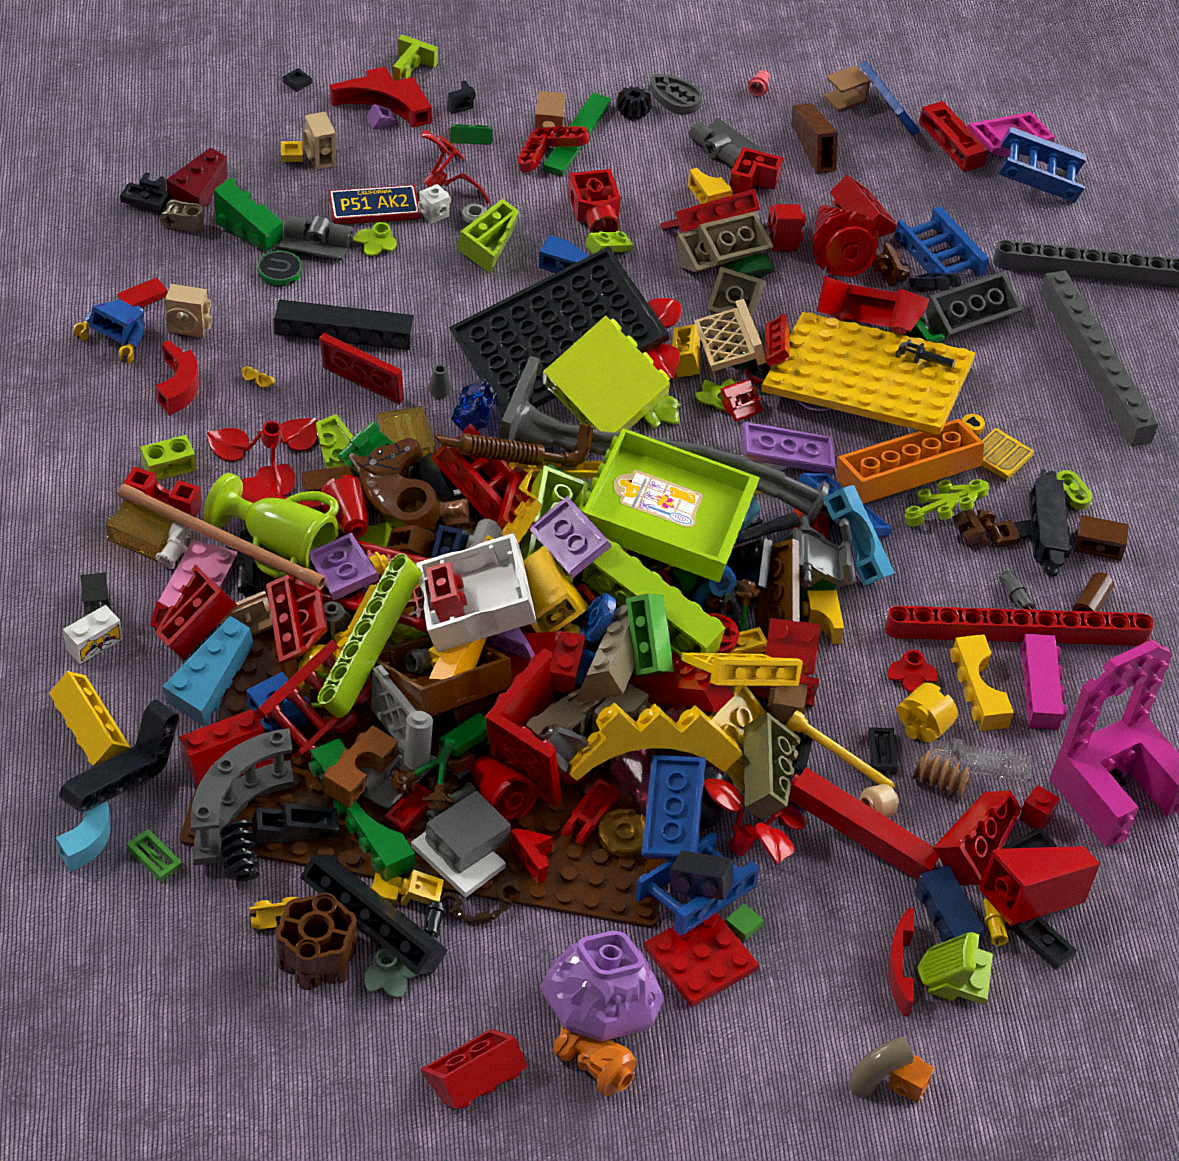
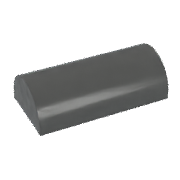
M1003 271L931 295L928 298L926 315L933 332L936 335L943 334L947 338L1018 314L1023 311V307Z

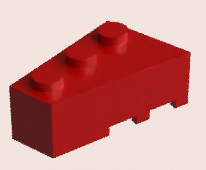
M194 565L191 570L193 575L186 586L182 585L179 591L181 596L175 606H170L155 632L170 649L183 659L237 605L197 565Z

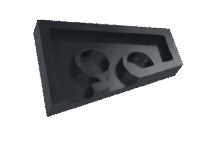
M764 538L732 549L726 565L734 572L736 580L743 581L746 579L754 581L755 585L767 588L772 541Z

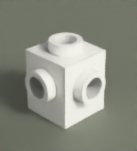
M438 184L420 191L419 210L431 224L449 217L451 198L447 191H444Z

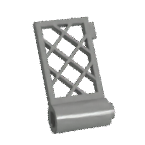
M382 665L374 667L372 674L371 710L404 750V764L408 768L417 770L430 762L433 719L429 714L415 710L389 678V674Z

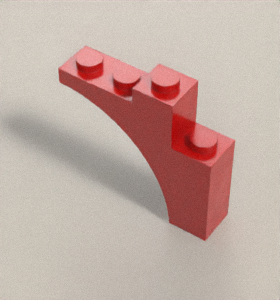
M385 66L367 70L365 77L329 84V97L332 106L341 104L378 105L391 109L393 113L407 121L412 128L432 123V106L414 77L394 81Z

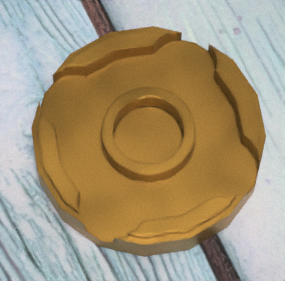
M617 809L606 814L602 822H600L598 829L599 841L603 848L619 857H633L641 854L646 817L642 814L641 816L636 814L631 809Z

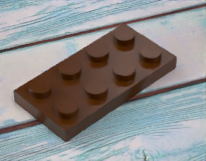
M795 539L772 544L767 588L755 585L761 589V593L755 596V628L760 627L766 640L768 639L770 618L799 622V541Z

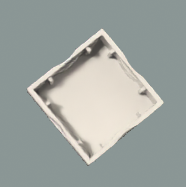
M514 533L480 543L466 550L450 552L416 563L422 571L419 583L425 599L423 607L427 630L436 652L537 622L522 553ZM451 561L455 574H461L464 588L460 590L464 591L468 605L464 606L465 616L458 618L453 616L450 617V620L440 623L431 601L426 569Z

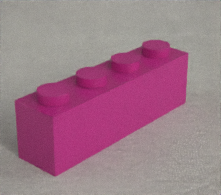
M1025 634L1021 647L1028 728L1059 730L1061 721L1065 720L1067 715V707L1062 703L1065 689L1064 685H1060L1062 678V666L1058 665L1060 646H1056L1055 636Z

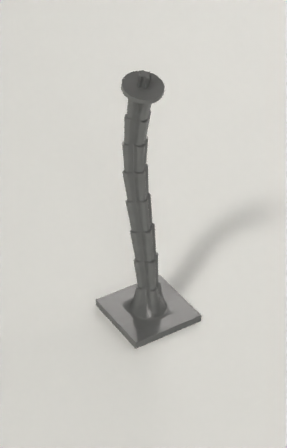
M530 356L502 419L499 438L539 444L545 447L557 446L573 451L574 445L577 443L579 426L561 424V421L538 411L532 405L539 358ZM594 428L591 441L592 450L589 451V454L605 456L607 450L610 449L614 435L619 437L620 433L598 431L597 428ZM649 437L760 477L756 490L774 499L776 497L802 512V516L810 518V524L818 513L827 518L831 516L823 500L829 490V484L824 481L814 489L785 476L784 472L748 460V457L712 449L711 446L676 442L668 438Z

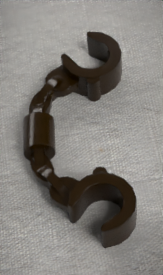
M503 883L499 888V892L496 893L497 899H500L499 909L491 914L488 911L475 913L474 917L464 915L463 910L460 908L463 904L462 899L453 892L443 893L440 896L439 902L443 904L447 899L454 900L455 906L449 911L450 916L453 915L454 918L463 919L468 923L476 922V924L490 922V919L498 918L502 912L507 911L510 905H512V900L503 895L505 890L513 889L519 895L521 893L516 883Z

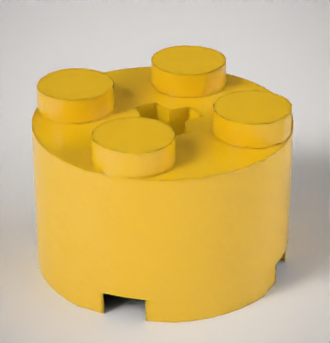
M923 683L896 707L901 722L905 726L906 735L913 740L917 738L924 742L936 741L955 723L958 717V710L953 699L948 694L944 696L940 693L939 690L941 688L937 685Z

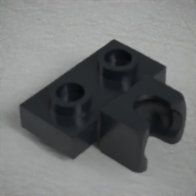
M148 172L144 173L139 180V185L130 182L120 194V202L161 213L170 200L169 193L165 192V178L161 176L156 181H150L148 179L150 174Z

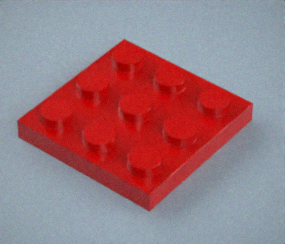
M717 913L682 936L674 931V926L644 942L646 952L691 1008L758 971L759 967L758 962Z

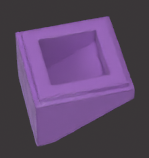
M373 105L366 116L373 129L397 124L391 109Z

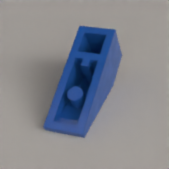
M549 235L539 253V268L557 273L588 257V255L570 241Z

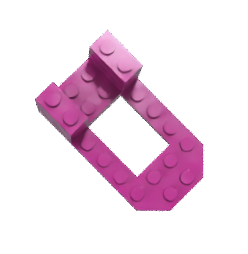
M1154 640L1145 642L1109 659L1102 666L1105 671L1096 680L1090 678L1082 686L1050 776V781L1105 847L1114 843L1120 844L1128 838L1129 830L1135 822L1134 818L1139 808L1112 777L1111 772L1115 768L1123 773L1122 777L1130 773L1167 817L1176 812L1179 814V753L1149 719L1150 710L1156 701L1158 690L1163 684L1162 680L1169 668V662L1173 653L1166 646H1160ZM1134 686L1122 719L1092 733L1095 730L1094 726L1101 713L1100 710L1104 700L1113 695L1118 696L1126 689Z

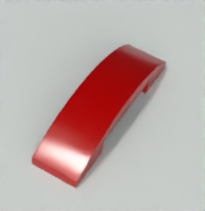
M908 908L900 919L888 958L889 985L894 1000L903 1016H910L914 1002V978L903 977V946H910L914 933L913 908Z

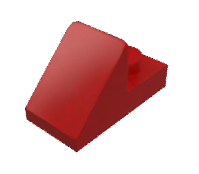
M518 828L513 829L511 832V847L537 885L547 881L550 865L545 855L552 852V836Z

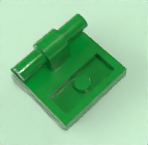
M375 421L370 422L362 431H359L337 455L338 459L345 465H349L350 470L358 477H360L359 473L353 468V463L348 458L351 453L360 457H366L376 448L394 443L379 430L380 427Z

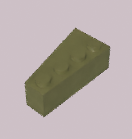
M769 713L743 726L744 803L748 811L754 813L762 820L787 807L791 789L789 778L794 775L795 770L792 767V762L797 759L798 755L795 747L800 744L801 738Z

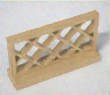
M744 299L735 301L737 308L694 320L712 372L756 359L758 365L767 363L762 342ZM719 326L724 327L722 330L717 329ZM732 328L737 329L735 332H730ZM710 335L715 336L713 339L708 338ZM723 337L729 338L727 341L721 340ZM736 340H741L739 344L734 343ZM715 346L720 347L718 350H713ZM727 349H733L730 353L725 352ZM718 358H724V360L715 362Z

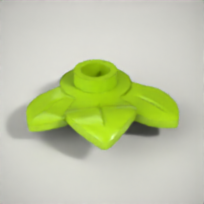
M384 222L374 224L372 229H362L353 237L354 242L364 244V253L367 256H377L383 249L393 251L397 246V241L392 236V229Z
M705 379L702 385V392L695 393V397L705 405H712L719 410L726 411L721 402L724 398L720 388L735 382L732 379H727L720 386Z
M667 395L644 415V419L654 429L659 426L661 421L678 425L679 413L676 409L681 404L674 397Z

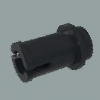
M431 901L425 907L426 917L423 925V930L433 938L439 936L442 918L446 916L444 904L437 901Z

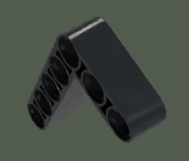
M157 699L150 702L143 713L135 747L66 781L60 789V799L78 812L84 813L161 773L168 762L179 721V714Z

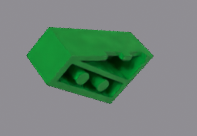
M230 177L214 190L216 224L267 252L283 239V221L263 204L259 206L250 198L252 194L247 190L243 192L235 185L237 181Z

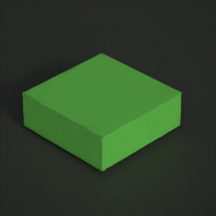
M743 904L726 918L725 923L745 941L763 926L764 919L746 904Z

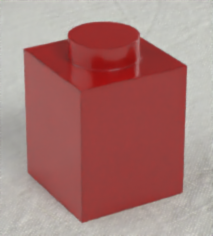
M1037 785L1024 801L1019 820L1035 830L1039 828L1044 830L1054 817L1060 798Z

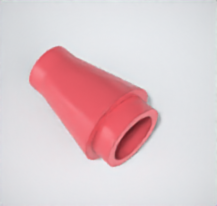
M759 71L749 81L748 88L752 95L761 96L767 92L769 79L767 71Z

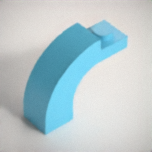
M108 801L84 812L85 818L80 825L56 837L58 853L70 872L91 862L105 847L111 831Z

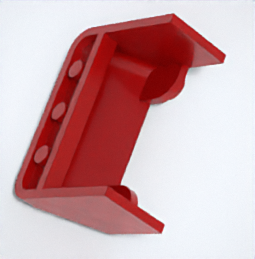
M824 276L816 311L835 317L840 321L848 322L850 320L893 328L892 332L906 334V331L913 329L927 309L929 299L903 289H898V292L851 285Z

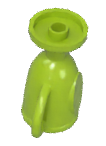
M228 472L223 474L214 483L209 491L203 510V520L208 524L220 529L233 517L245 521L246 528L253 538L254 545L261 546L275 555L311 570H314L309 561V551L336 540L338 523L335 516L339 511V504L334 497L319 491L300 492L285 500L264 498L251 503L242 498L243 483L239 476ZM319 501L328 505L330 509L324 514L310 507L298 504V502ZM254 559L258 568L267 575L274 578L288 575Z

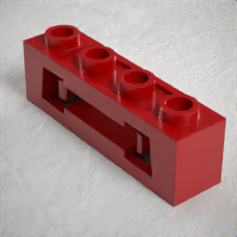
M944 101L922 107L919 124L963 172L985 166L988 149ZM936 126H937V131H938V132L936 133L935 130H934L932 127H936ZM958 151L961 153V157L964 156L963 161L957 156Z

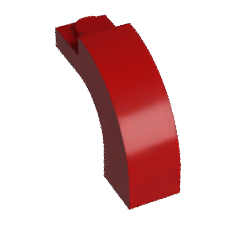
M168 340L162 343L163 360L175 372V375L155 386L157 403L169 415H172L185 408L195 398L199 388L197 359L191 350L183 352L180 347H176Z

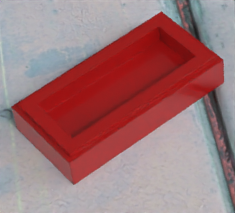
M156 277L117 293V299L133 307H143L165 298L168 290Z
M419 783L413 786L414 792L412 796L406 793L384 815V822L403 835L429 811L428 803L423 801L422 797H427L433 792Z

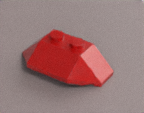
M289 574L266 584L278 660L281 665L307 653L328 630L321 591L306 582L295 579V577Z

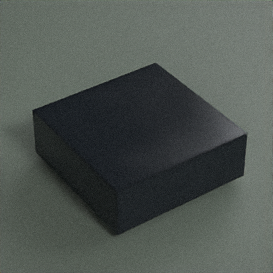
M297 68L283 76V83L298 92L312 84V77Z

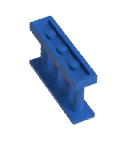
M1010 126L1001 140V147L1009 149L1010 156L1007 157L998 174L1075 203L1085 189L1084 185L1075 182V176L1086 162V155ZM1018 153L1029 157V165L1018 161ZM1037 160L1048 164V172L1037 168ZM1056 168L1067 171V179L1057 176Z
M941 206L933 208L932 217L929 222L911 228L902 219L898 220L895 231L896 240L903 245L927 273H959L971 269L978 277L986 275L989 257ZM932 229L939 234L924 241H921L916 236ZM944 242L951 247V249L933 254L928 249ZM957 255L964 261L947 268L940 262Z
M715 832L698 839L697 853L724 857L715 850L717 840ZM670 859L648 874H643L638 879L635 899L640 902L649 895H653L675 913L674 931L682 936L755 888L760 867L753 861L739 868L733 864L734 882L724 900L686 894L692 901L687 904H680L661 889L671 882L670 868L675 860Z

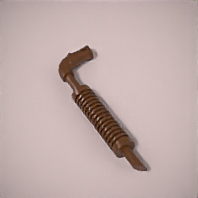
M579 424L577 443L574 445L573 452H564L563 454L545 452L544 446L539 444H529L468 433H461L459 438L434 436L442 446L457 448L459 455L509 461L532 466H541L543 461L559 463L563 467H575L583 463L589 451L592 450L591 441L595 426Z

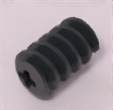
M250 820L231 822L223 826L219 831L220 837H222L220 841L221 846L224 848L222 855L225 858L223 862L226 868L225 876L229 880L249 881L260 876V872L252 871V869L259 866V863L257 861H250V859L257 856L256 851H249V849L256 846L255 841L247 840L254 836V831L246 830L253 826Z

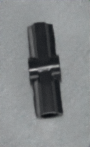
M247 528L241 531L240 538L253 544V538ZM237 551L238 593L243 594L245 597L260 593V573L262 571L258 568L252 557Z

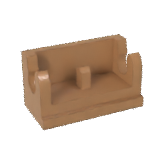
M262 591L235 602L237 605L222 620L223 624L232 616L249 627L252 636L273 628L269 599L266 592Z

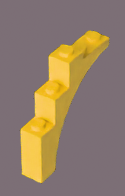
M613 703L610 707L604 708L599 713L598 719L595 721L600 730L588 737L589 745L577 751L576 755L569 761L567 770L578 781L592 768L612 757L635 750L666 748L704 757L725 772L743 753L737 743L696 705L690 710L684 711L679 721L675 723L656 704L651 708L645 709L635 722L616 703Z

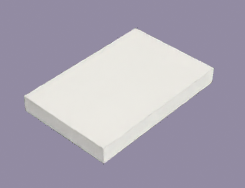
M426 832L411 842V847L465 898L506 868V862L493 851L459 874L453 866L449 867L445 863L442 855L436 849H432L427 844L425 839Z

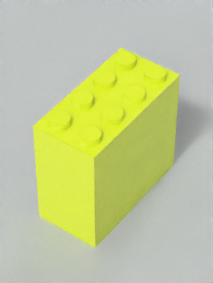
M607 316L603 317L543 371V383L582 424L595 426L598 431L620 433L622 428L629 430L668 395L670 378L662 369L658 371L652 365L654 362L647 353L644 352L642 354L636 348L638 345L631 336L628 335L626 337L620 331L622 328L616 320H610Z

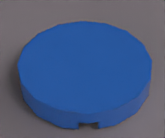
M607 593L595 598L585 614L584 619L587 620L586 626H581L580 635H585V641L589 643H595L600 639L614 615L616 600Z

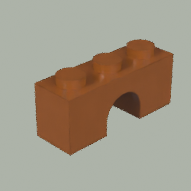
M372 725L366 733L362 732L357 737L355 744L350 749L344 750L339 761L334 766L327 768L323 775V792L350 808L365 792L367 775L359 769L372 768L381 774L397 757L398 741Z

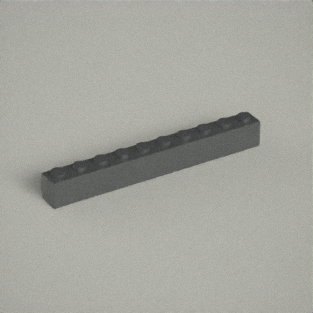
M1066 270L1046 273L1041 295L1132 447L1152 443L1158 422Z

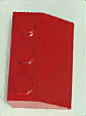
M848 174L829 192L834 198L832 202L838 208L857 212L870 218L876 225L872 230V234L875 231H879V237L895 233L896 221L868 188Z
M253 709L179 736L181 757L197 787L207 771L225 753L246 740L265 733L260 721L253 714ZM273 757L259 762L255 765V769L273 764Z
M491 1028L420 1070L445 1105L454 1109H463L469 1106L474 1098L493 1092L498 1084L517 1078L520 1072L528 1068L516 1037Z

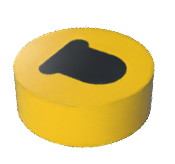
M967 414L963 417L962 421L976 435H980L983 432L985 421L981 416Z

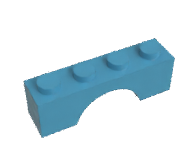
M855 486L844 487L824 497L823 500L832 520L840 523L843 518H846L849 522L855 553L853 565L863 587L894 574L893 568Z

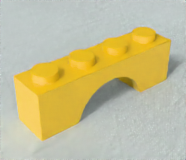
M984 634L957 637L953 648L950 650V658L952 663L956 664L958 680L963 683L965 700L970 702L972 719L974 722H977L979 730L987 731L1009 728L1014 712L1007 693L989 687L979 675L988 668L992 654Z

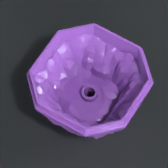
M609 931L583 937L575 944L568 946L564 953L554 959L540 986L543 996L566 1030L598 1041L649 1030L650 1026H653L664 1001L660 986L654 973L649 969L647 959L644 958L643 953L634 945L631 939L620 931Z

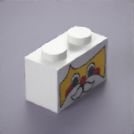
M104 605L63 629L65 649L79 664L85 662L122 640L120 619Z

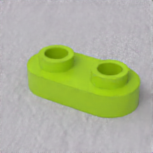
M1070 470L1060 471L1057 474V479L1063 480L1064 490L1067 491V503L1074 509H1087L1092 500L1091 491L1075 472Z

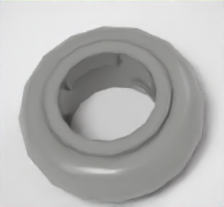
M479 204L467 205L462 210V218L464 222L471 224L485 213L487 209Z

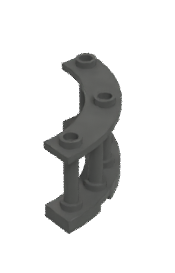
M289 728L264 733L246 740L225 753L207 771L195 793L191 809V831L197 830L193 847L194 866L222 862V846L220 842L222 837H220L219 831L223 826L229 824L231 820L233 821L248 806V802L257 796L263 797L276 791L294 788L291 760L284 761L283 754L292 753ZM273 757V764L255 769L256 764Z

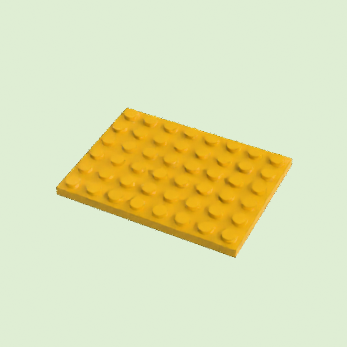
M802 312L790 333V357L780 365L775 364L771 367L762 383L761 392L940 435L974 362L975 352L964 348L947 346L943 343L926 341L922 338L891 333L879 328H870L857 323L840 321L836 318ZM911 339V343L917 345L924 343L925 351L954 359L956 362L953 369L923 359L918 364H914L913 360L916 354L907 351L900 358H896V351L902 342Z

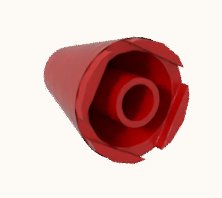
M342 475L343 478L329 480L323 486L321 492L334 497L338 501L339 511L335 516L338 527L345 535L352 533L355 539L364 536L368 530V497L359 478L351 475ZM321 502L323 510L327 513L330 507Z
M489 756L479 757L475 760L474 765L471 766L470 774L480 794L509 823H511L510 819L516 817L519 820L531 810L537 797L534 794L537 788L531 779Z

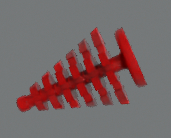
M821 205L818 209L813 237L814 257L815 255L818 256L816 264L822 270L826 268V273L834 276L838 274L848 277L863 273L872 265L876 257L879 231H875L872 234V230L876 225L870 218L857 212Z

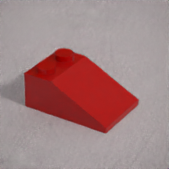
M565 631L524 634L534 655H538L543 648L553 654L549 660L553 691L567 694L574 692L584 655L586 636ZM504 651V655L509 657L511 661L513 681L516 675L522 674L525 671L529 660Z

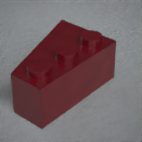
M210 147L167 178V192L169 193L170 200L196 203L202 207L203 211L206 205L209 206L214 190L224 183L228 177L227 156Z

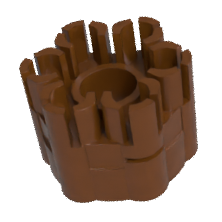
M320 893L315 896L288 901L280 919V924L276 928L277 965L281 970L284 967V972L289 974L295 973L296 982L304 990H311V979H313V986L315 988L321 985L322 975H324L325 982L334 984L335 973H338V983H343L348 978V962L354 957V953L357 952L356 916L354 913L347 910L343 904L329 893Z

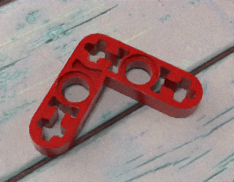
M582 126L536 128L531 132L517 158L520 171L531 172L535 170L548 147H575L587 144L590 141L587 128Z

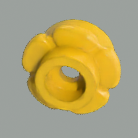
M375 552L374 556L369 557V561L377 574H384L389 564L386 556Z

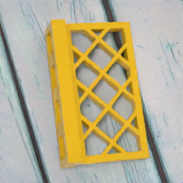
M682 653L681 657L682 661L712 673L710 683L715 685L799 686L803 663L802 660L797 658H772L765 654Z

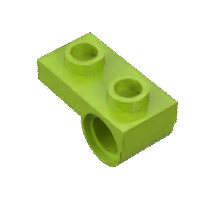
M621 231L588 234L585 247L591 254L608 246L612 252H631L634 244Z

